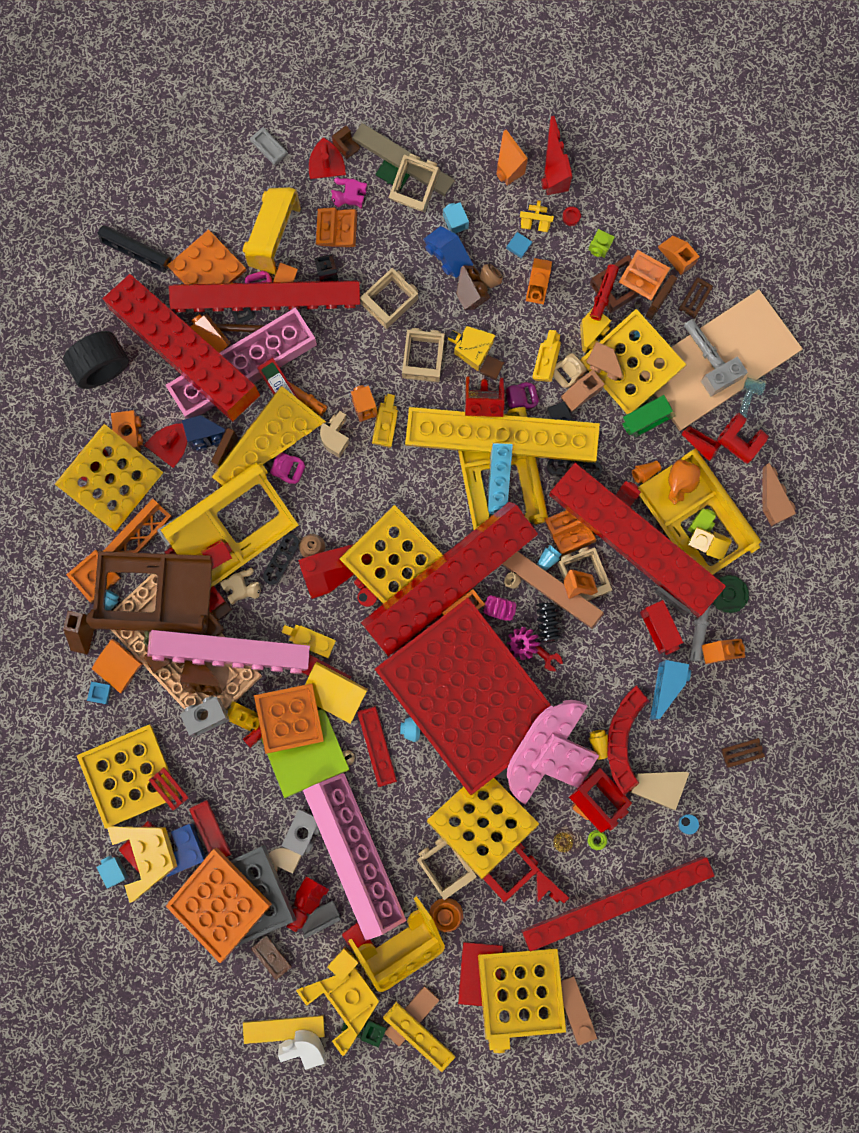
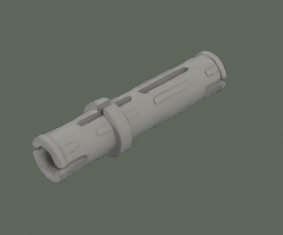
M691 319L686 322L684 328H686L703 352V357L709 360L714 370L725 364L716 352L717 348L711 345L695 320Z
M711 605L702 616L696 617V620H694L695 630L689 659L691 661L702 662L703 651L701 645L705 643L706 630L710 623L708 622Z

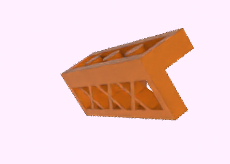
M152 498L103 551L139 553L158 533L157 529L164 526L172 516ZM158 510L166 515L161 522L153 523V515ZM143 526H151V533L148 536L140 537V529ZM130 540H138V547L135 550L127 551V543Z

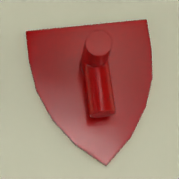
M323 137L314 147L309 159L310 179L346 175L345 164L339 150Z
M183 423L162 428L144 445L172 468L179 462L187 446Z

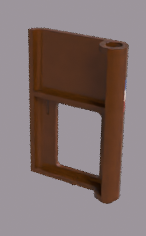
M98 551L94 606L90 613L87 614V624L91 629L147 632L156 630L187 634H206L213 567L211 556ZM108 573L156 574L158 580L155 611L106 610L105 597Z

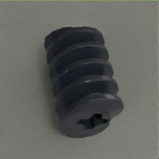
M555 603L536 604V606L541 607L537 610V614L542 615L537 618L538 622H542V624L538 625V629L544 630L539 633V637L544 638L539 643L558 642L559 639L563 638L562 635L557 634V632L562 631V628L557 627V624L562 623V620L556 619L561 613L556 612L555 609L560 608V606Z

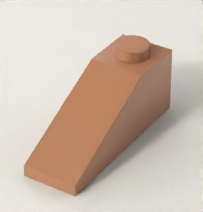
M572 976L561 980L563 1006L576 1043L579 1046L597 1039L575 977Z

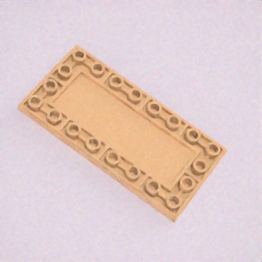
M757 290L700 328L711 345L717 348L716 352L725 363L738 356L748 372L744 378L710 397L701 380L706 374L713 371L714 367L707 358L703 357V352L691 335L671 347L687 366L657 391L654 396L657 399L665 395L676 415L671 420L678 430L682 431L802 351L803 348L761 291ZM657 359L654 363L657 369H662L665 365L663 359ZM646 371L641 373V378L644 382H647L650 379V373Z
M151 574L113 611L154 612L158 576ZM111 630L183 709L191 705H200L203 703L202 700L210 697L201 692L188 693L183 690L180 684L183 668H179L175 662L153 674L143 657L148 653V647L144 644V631ZM205 662L219 682L222 690V695H214L213 697L221 699L226 711L231 707L232 701L236 702L262 677L257 670L251 669L252 666L232 668V664H224V667L212 666V662ZM208 711L201 713V720L207 719Z

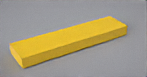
M398 1002L383 1016L387 1023L441 1072L454 1060L455 1055Z
M324 1015L243 1022L244 1044L295 1039V1031L298 1030L313 1032L319 1038L325 1037Z

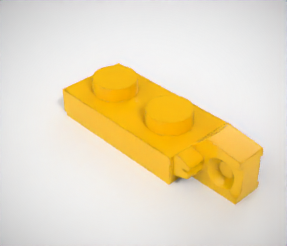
M549 330L547 340L540 344L532 376L535 381L552 382L561 344L559 341L560 334L556 330Z
M385 395L384 403L379 404L372 444L388 448L392 446L398 413L397 406H393L395 395Z
M284 625L282 633L291 636L289 641L293 642V644L310 646L309 651L328 659L336 643V640L301 625H295L294 628Z

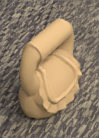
M571 353L564 360L556 364L553 377L563 388L573 386L579 377L586 373L587 368ZM558 368H562L571 378L569 383L558 372Z

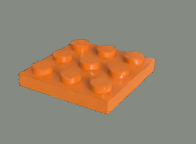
M209 229L167 265L183 284L233 283L247 271Z
M312 684L254 695L265 754L324 741Z

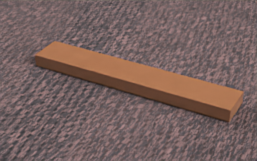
M518 551L502 564L591 629L594 628L604 615L603 611L580 595L569 599L562 582Z

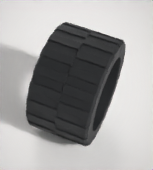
M99 331L83 337L69 347L63 356V362L79 388L91 389L104 385L119 376L127 368L129 358L113 332Z

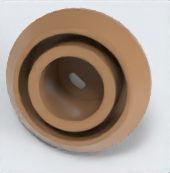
M491 264L483 265L479 275L482 283L489 288L500 285L503 276L499 270Z
M309 534L300 541L299 550L303 557H308L324 552L325 543L320 536Z

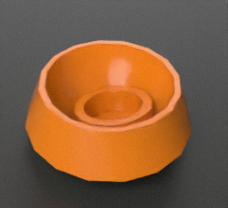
M441 898L435 901L429 911L437 930L443 933L456 930L463 920L461 905L451 898L445 900Z

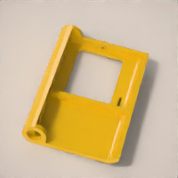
M525 407L514 408L504 414L527 417ZM458 450L473 529L475 530L490 518L481 471L490 469L491 453ZM512 455L511 465H515L518 470L526 509L525 517L529 522H534L535 525L545 523L548 514L536 457Z
M694 449L683 456L681 460L695 464L700 468V483L693 492L684 494V501L674 505L668 499L671 490L668 477L673 465L640 485L638 490L641 491L640 498L670 541L713 575L746 552L750 551L752 554L760 548L759 544L762 541L698 450ZM705 506L712 508L738 546L737 550L713 566H709L697 548L688 545L690 538L681 527V522Z
M253 464L160 530L178 555H202L201 550L219 540L229 544L233 551L230 553L232 559L212 569L211 587L218 584L299 526L266 477L268 472L262 464ZM260 484L279 513L248 537L236 543L218 518L217 512L255 485Z

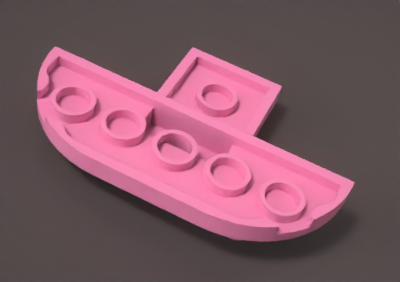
M565 700L562 704L554 707L551 705L536 718L512 756L507 769L509 788L513 795L526 805L545 774L578 788L598 759L599 755L596 752L567 740L587 708L585 703L577 700Z

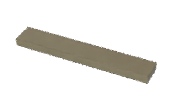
M361 123L352 137L354 142L397 168L400 167L404 155L409 156L412 154ZM411 164L408 165L406 171L407 174L426 186L429 185L433 172ZM440 171L434 191L445 197L454 184L455 179Z

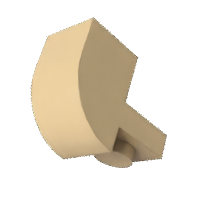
M341 411L337 415L334 414L329 421L330 426L323 423L320 429V436L324 447L339 458L350 443L348 437L339 433L347 420L346 414Z
M285 847L277 848L269 853L276 872L280 867L292 874L295 872L302 857Z

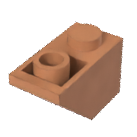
M596 341L587 360V363L591 365L589 369L600 373L602 370L608 373V378L615 381L618 378L623 380L624 374L616 351Z
M592 370L561 396V399L565 401L568 408L573 412L602 391L605 384L595 371Z

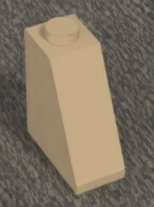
M689 773L635 774L640 783L629 792L669 809L676 810Z

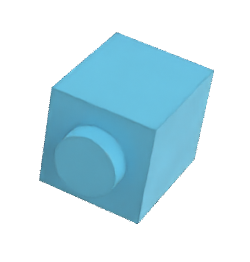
M461 202L448 204L443 209V217L449 231L456 234L468 229L469 220Z
M110 855L100 861L101 865L97 866L106 888H110L129 878L119 857L112 858Z

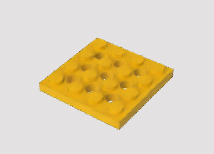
M635 309L599 342L614 350L618 344L625 345V352L617 354L624 379L620 381L612 380L607 377L608 373L602 370L600 373H595L605 384L603 388L626 414H629L642 406L687 365L642 314ZM638 331L640 338L637 341H631L629 337L631 332ZM645 345L652 346L651 354L644 355L642 348ZM593 348L580 359L589 372L592 370L589 369L591 365L587 363V360ZM630 358L638 360L636 367H628V360ZM657 359L665 361L662 369L655 368L654 363ZM649 372L650 379L647 382H642L640 380L641 373ZM630 384L636 386V391L632 395L626 393V387Z
M103 424L56 481L55 485L116 532L164 472L107 425ZM110 446L112 453L110 456L105 457L103 449ZM125 458L126 466L118 468V461ZM97 461L100 467L97 471L93 472L90 466L93 462ZM135 470H139L141 473L140 478L137 480L132 479V473ZM113 473V482L106 483V475ZM86 477L87 484L80 487L78 485L79 478ZM123 485L129 487V491L125 495L120 494V488ZM100 488L102 495L99 498H94L93 491ZM115 500L117 503L116 507L109 510L107 507L108 502Z
M393 505L340 560L384 604L442 557L443 554ZM391 527H396L399 530V535L396 538H392L389 535ZM378 540L385 542V549L383 551H378L375 548ZM406 540L412 543V549L408 552L402 548V544ZM366 553L372 557V561L368 565L363 564L361 560L362 556ZM391 554H396L399 558L396 565L389 563V556ZM419 554L425 556L426 560L423 565L416 563L415 559ZM379 567L385 570V576L381 579L375 576V570ZM408 567L412 571V576L405 579L402 576V571ZM392 581L398 583L399 587L396 592H391L388 588L389 583Z
M151 724L76 755L105 829L166 803L157 791L151 792L149 790L150 782L148 780L161 771L163 767L170 773ZM139 744L144 747V753L141 756H137L134 752L135 747ZM120 752L126 755V761L122 764L116 761V756ZM102 760H105L108 764V768L104 772L98 769V763ZM144 763H149L152 767L149 774L142 772L141 768ZM128 770L133 773V779L130 782H126L123 778L124 773ZM164 774L161 775L179 798L180 796L176 788ZM109 778L115 781V786L112 790H108L105 787V782ZM158 779L155 780L170 800H174ZM133 789H138L141 793L138 800H133L130 796ZM115 797L122 799V805L119 808H115L112 805V800Z
M495 778L472 795L463 786L427 819V823L481 879L487 876L539 826V823ZM486 791L489 798L481 800L478 797V793ZM471 804L474 806L475 811L473 813H466L464 806ZM494 805H499L502 807L503 812L501 814H494L491 808ZM457 817L461 823L459 826L453 827L450 825L449 820ZM480 818H485L489 825L482 828L477 824V821ZM508 819H513L517 826L510 829L506 826L505 822ZM470 831L474 834V839L466 841L463 838V834ZM498 832L502 835L503 839L500 842H495L492 840L491 835ZM485 846L488 849V853L484 856L479 855L477 848Z
M558 949L478 955L486 1040L566 1033ZM537 965L544 968L542 977L536 976L534 972ZM517 967H522L525 971L522 979L517 978L515 975ZM499 968L505 971V978L503 980H498L495 976V972ZM539 986H543L546 989V995L543 998L537 995V988ZM521 987L527 992V996L523 1000L517 996V991ZM501 989L507 992V999L503 1002L497 997V993ZM541 1007H545L548 1010V1017L546 1019H542L539 1016ZM523 1008L529 1013L526 1021H522L519 1017V1012ZM503 1010L509 1013V1020L506 1023L501 1022L499 1014Z

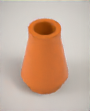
M658 461L635 466V469L632 470V476L637 483H645L657 472L661 471V465Z

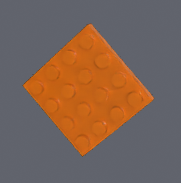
M215 848L168 902L166 907L219 963H222L272 904L218 848Z

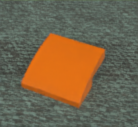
M335 207L318 209L316 245L355 247L357 211L355 209L337 210Z
M637 250L619 283L652 301L670 267Z
M567 510L545 519L558 552L562 554L561 557L596 542L592 531Z
M111 639L97 658L92 670L119 693H122L133 680V676L143 663L115 639Z

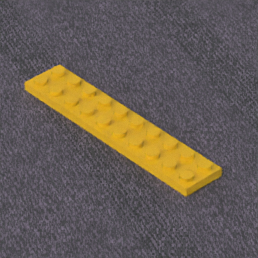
M409 407L405 445L491 453L493 443L513 444L512 455L596 463L600 423L503 415V417L465 416V412Z

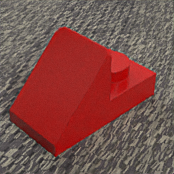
M540 870L535 874L536 900L538 902L548 891L551 892L549 896L557 903L559 901L565 903L569 899Z

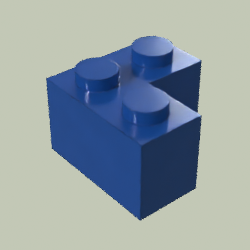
M440 226L424 238L427 252L441 260L443 264L442 269L447 275L450 274L457 278L460 276L462 266H473L457 234Z
M193 823L171 832L178 851L174 852L177 867L166 875L167 877L195 866L206 858Z

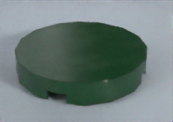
M726 575L720 577L718 580L726 587L712 604L723 613L731 614L740 611L749 600L747 585L737 576Z

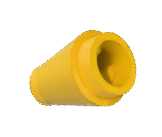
M605 730L590 732L589 741L594 752L599 755L597 760L608 758V734H605Z

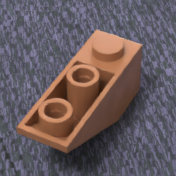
M768 463L763 467L762 510L772 527L794 516L796 508L791 500L789 501L785 486L782 483L780 484L776 469Z

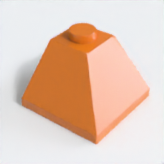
M504 130L496 174L501 182L504 181L508 186L525 174L528 158L509 132Z

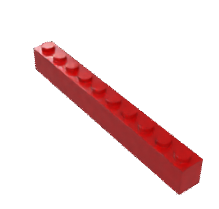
M358 280L170 284L169 302L170 309H174L175 312H186V309H194V312H204L205 308H213V311H224V308H232V311H243V307H251L253 311L262 310V307H269L270 310H281V306H288L290 310L295 307L300 309V306H307V309H318L319 305H326L327 309H335L337 305H345V308H356V305H360V283Z
M701 856L522 929L521 932L528 950L531 952L705 881L715 875L708 858Z

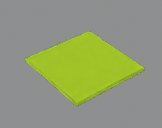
M323 709L318 711L323 742L267 753L284 798L349 770L328 716Z

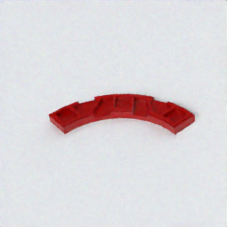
M637 686L620 703L616 714L612 718L608 732L607 757L612 776L623 795H626L640 783L635 777L629 762L628 738L635 718L650 701Z

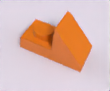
M576 570L568 571L564 579V586L569 599L581 593L588 595L598 593L593 575Z

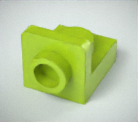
M598 229L588 250L596 257L605 258L615 237Z

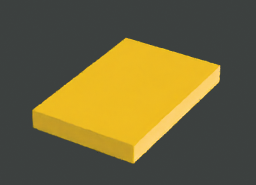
M318 662L315 663L305 685H313L316 705L350 724L368 691L367 688Z

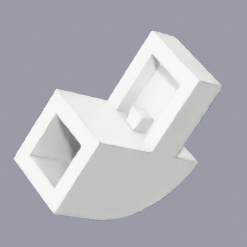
M307 1030L295 1031V1039H288L279 1044L278 1057L280 1062L300 1056L306 1070L325 1064V1050L316 1034Z

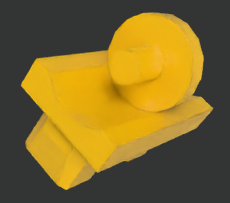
M537 200V205L529 204L528 209L535 211V213L520 212L521 228L531 230L532 220L539 221L538 231L548 232L554 216L539 214V212L547 213V207L540 206L541 201Z
M232 701L231 708L227 711L229 722L248 731H251L252 728L256 730L259 726L257 713Z

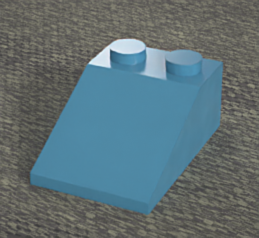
M669 660L659 663L650 720L660 719L683 689L686 681L690 680L691 670H689V664Z

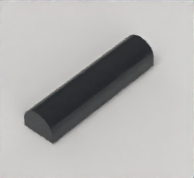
M106 225L101 226L97 232L101 243L160 272L165 273L167 271V265L171 262L170 256Z

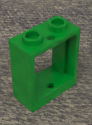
M663 395L624 416L625 422L622 425L629 435H633L636 438L676 417L667 398Z

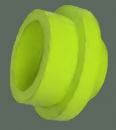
M594 830L588 835V845L594 850H601L607 844V836L604 832L600 833L599 830ZM596 836H599L601 839L599 844L594 843Z

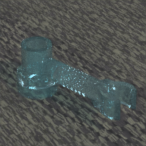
M746 378L743 388L747 389L739 411L744 417L747 416L753 395L761 396L763 394L766 381Z

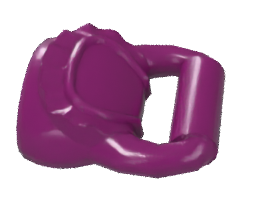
M524 382L518 385H511L506 389L507 402L511 409L518 407L532 409L539 403L536 386L533 383ZM525 387L529 389L532 404L528 403Z

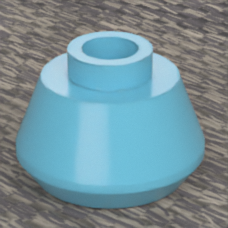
M409 717L405 719V723L401 722L400 734H404L405 739L417 742L420 739V729L413 719Z

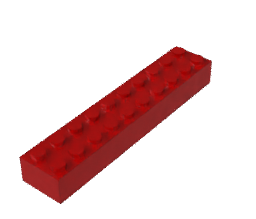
M131 274L125 277L102 298L111 312L232 422L260 397L256 386Z
M576 463L572 465L550 491L549 496L658 586L689 608L690 612L697 618L704 614L726 587Z
M509 501L360 623L389 657L530 542L538 533L519 507Z

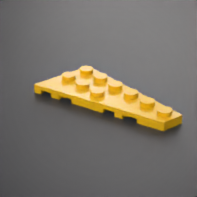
M280 386L213 474L212 478L223 486L253 464L263 465L270 459H273L326 421L283 386Z

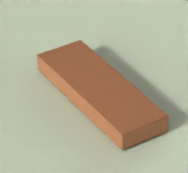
M424 986L405 1007V1010L420 1023L439 1002V999ZM391 1025L386 1029L385 1034L396 1045L400 1046L405 1041V1038Z

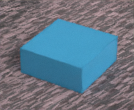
M517 232L506 249L522 259L532 245V241Z
M91 682L87 701L108 704L111 685Z

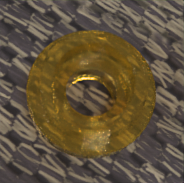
M561 832L554 837L553 845L559 852H568L573 846V839L568 833ZM563 838L567 841L565 846H561L559 843Z

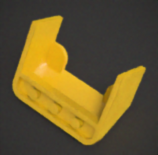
M290 187L269 188L268 191H264L262 196L263 204L249 241H246L243 246V252L249 267L276 275L277 269L274 257L291 211L300 212L301 210L297 189Z
M417 896L413 899L418 910L413 911L407 919L409 927L377 948L373 944H363L357 948L352 939L348 941L378 992L390 989L438 957L445 949V945L432 917Z

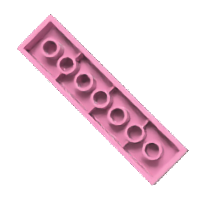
M295 307L223 350L220 354L252 383H255L262 379L261 374L256 368L273 357L280 368L317 346L314 335ZM182 375L166 384L167 389L186 419L199 416L215 407Z
M339 774L303 790L365 940L383 935L404 923L406 918L345 774Z

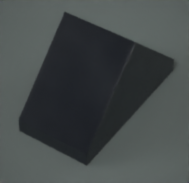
M332 254L314 258L319 281H339Z

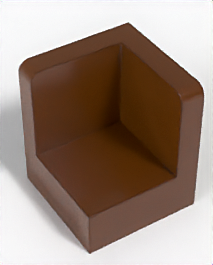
M347 125L332 135L334 146L346 160L360 150V146L352 140L351 130Z

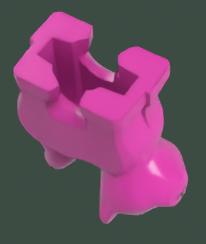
M336 177L334 182L337 185H345V192L331 190V199L334 205L340 207L343 204H348L362 209L364 196L359 194L366 195L367 183L359 182L356 179H339Z

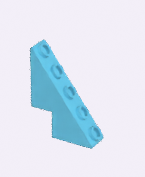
M493 443L488 483L489 515L495 514L508 503L513 444Z

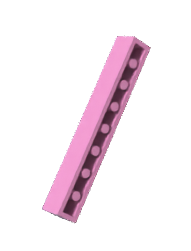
M152 630L149 633L147 656L152 657L154 661H164V658H169L175 663H184L185 660H191L192 664L196 665L212 662V666L224 667V664H232V668L252 666V670H263V667L271 668L273 672H283V669L290 670V673L302 674V671L308 669L310 646Z

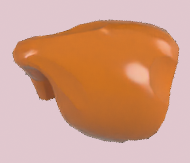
M681 459L673 464L668 477V483L671 487L668 499L674 505L684 501L685 493H691L697 489L701 475L700 468L697 465Z

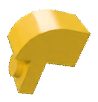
M696 527L688 545L705 552L706 555L723 559L732 540L715 531L711 533Z

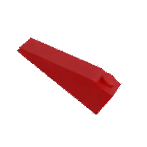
M555 116L550 118L544 176L541 179L542 189H546L547 195L569 191L572 180L567 154H564L563 141L559 142L560 132Z
M354 544L298 560L311 599L331 593L354 575L340 560ZM364 554L361 558L362 563L365 565L370 564L372 561L371 555Z

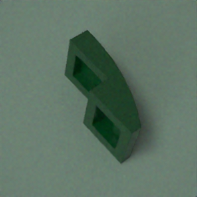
M368 1019L357 1037L361 1041L379 1048L387 1028ZM345 1022L341 1028L343 1032L348 1028Z

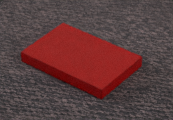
M463 942L458 1004L482 1006L478 955L502 953L503 945ZM501 968L497 969L495 972V976L498 980H500L501 977Z

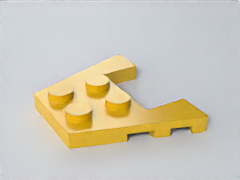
M111 826L107 828L112 845L130 840L141 880L124 885L130 903L137 901L142 894L150 890L154 884L162 880L177 867L166 827Z
M356 968L343 980H340L335 975L296 990L306 1006L324 993L346 1023L348 1028L332 1040L342 1056L348 1052L380 1002Z

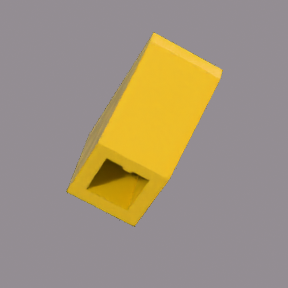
M592 309L582 319L580 324L582 351L584 353L588 349L591 350L595 346L597 339L601 335L604 337L611 329L609 327L611 320L604 314L601 321L591 319Z

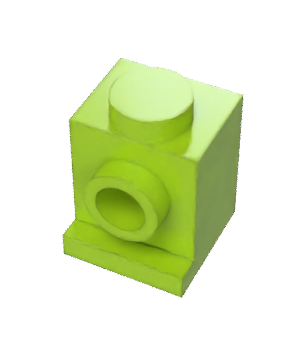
M702 508L687 530L693 534L696 527H700L710 532L715 525L713 520L716 514L710 509L705 510Z

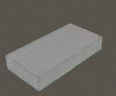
M264 127L250 138L253 145L274 166L288 155V152Z

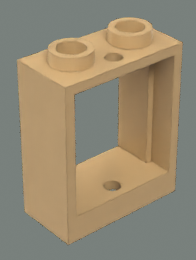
M414 154L404 155L388 198L425 213L441 171L437 167V163L429 160L425 163L420 161V157ZM409 164L433 172L422 202L399 194Z
M391 268L360 297V303L387 329L418 300V289L412 283L408 284L400 271L396 272ZM393 281L410 298L392 315L388 316L372 299Z
M419 328L407 330L402 378L439 382L445 334L437 330L425 332ZM411 340L439 343L436 369L408 366Z
M585 547L578 551L579 554L572 556L570 553L561 557V561L557 565L563 579H565L568 573L565 566L587 557L591 558L602 586L597 588L598 593L594 595L582 593L580 594L581 597L590 601L612 591L595 548L589 549V547Z
M441 837L434 842L436 846L432 849L427 847L419 852L418 855L420 857L417 858V861L445 900L477 876L454 851L467 870V873L444 889L424 861L447 845Z

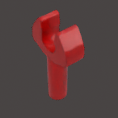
M540 645L535 646L538 650L537 654L545 661L544 668L547 671H556L550 664L551 660H556L560 665L563 664L562 658L558 653L549 654Z

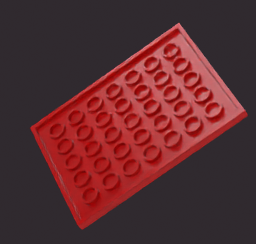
M466 598L374 669L470 795L474 794L508 767L512 756L536 718L551 706L469 598Z

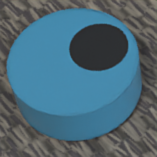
M686 814L679 819L678 827L681 832L690 835L698 830L699 822L695 816Z

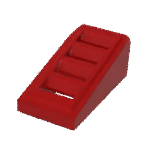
M688 426L681 434L709 461L716 456L721 447L720 443L691 426Z

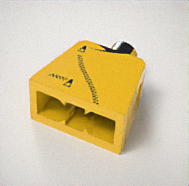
M466 326L462 334L452 330L448 337V341L456 344L454 354L477 371H479L495 340L494 334Z

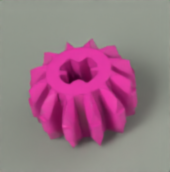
M490 595L485 601L484 613L494 618L511 621L515 616L517 604L511 600Z
M521 627L520 630L518 628L514 629V634L508 635L511 641L506 643L511 645L509 651H514V658L520 657V660H525L526 657L528 659L532 658L533 653L538 652L535 646L540 645L539 642H535L538 635L532 636L533 630H527L526 627Z

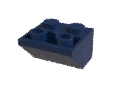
M201 415L182 420L187 442L193 451L201 452L207 450L209 446H219L225 433L223 427Z

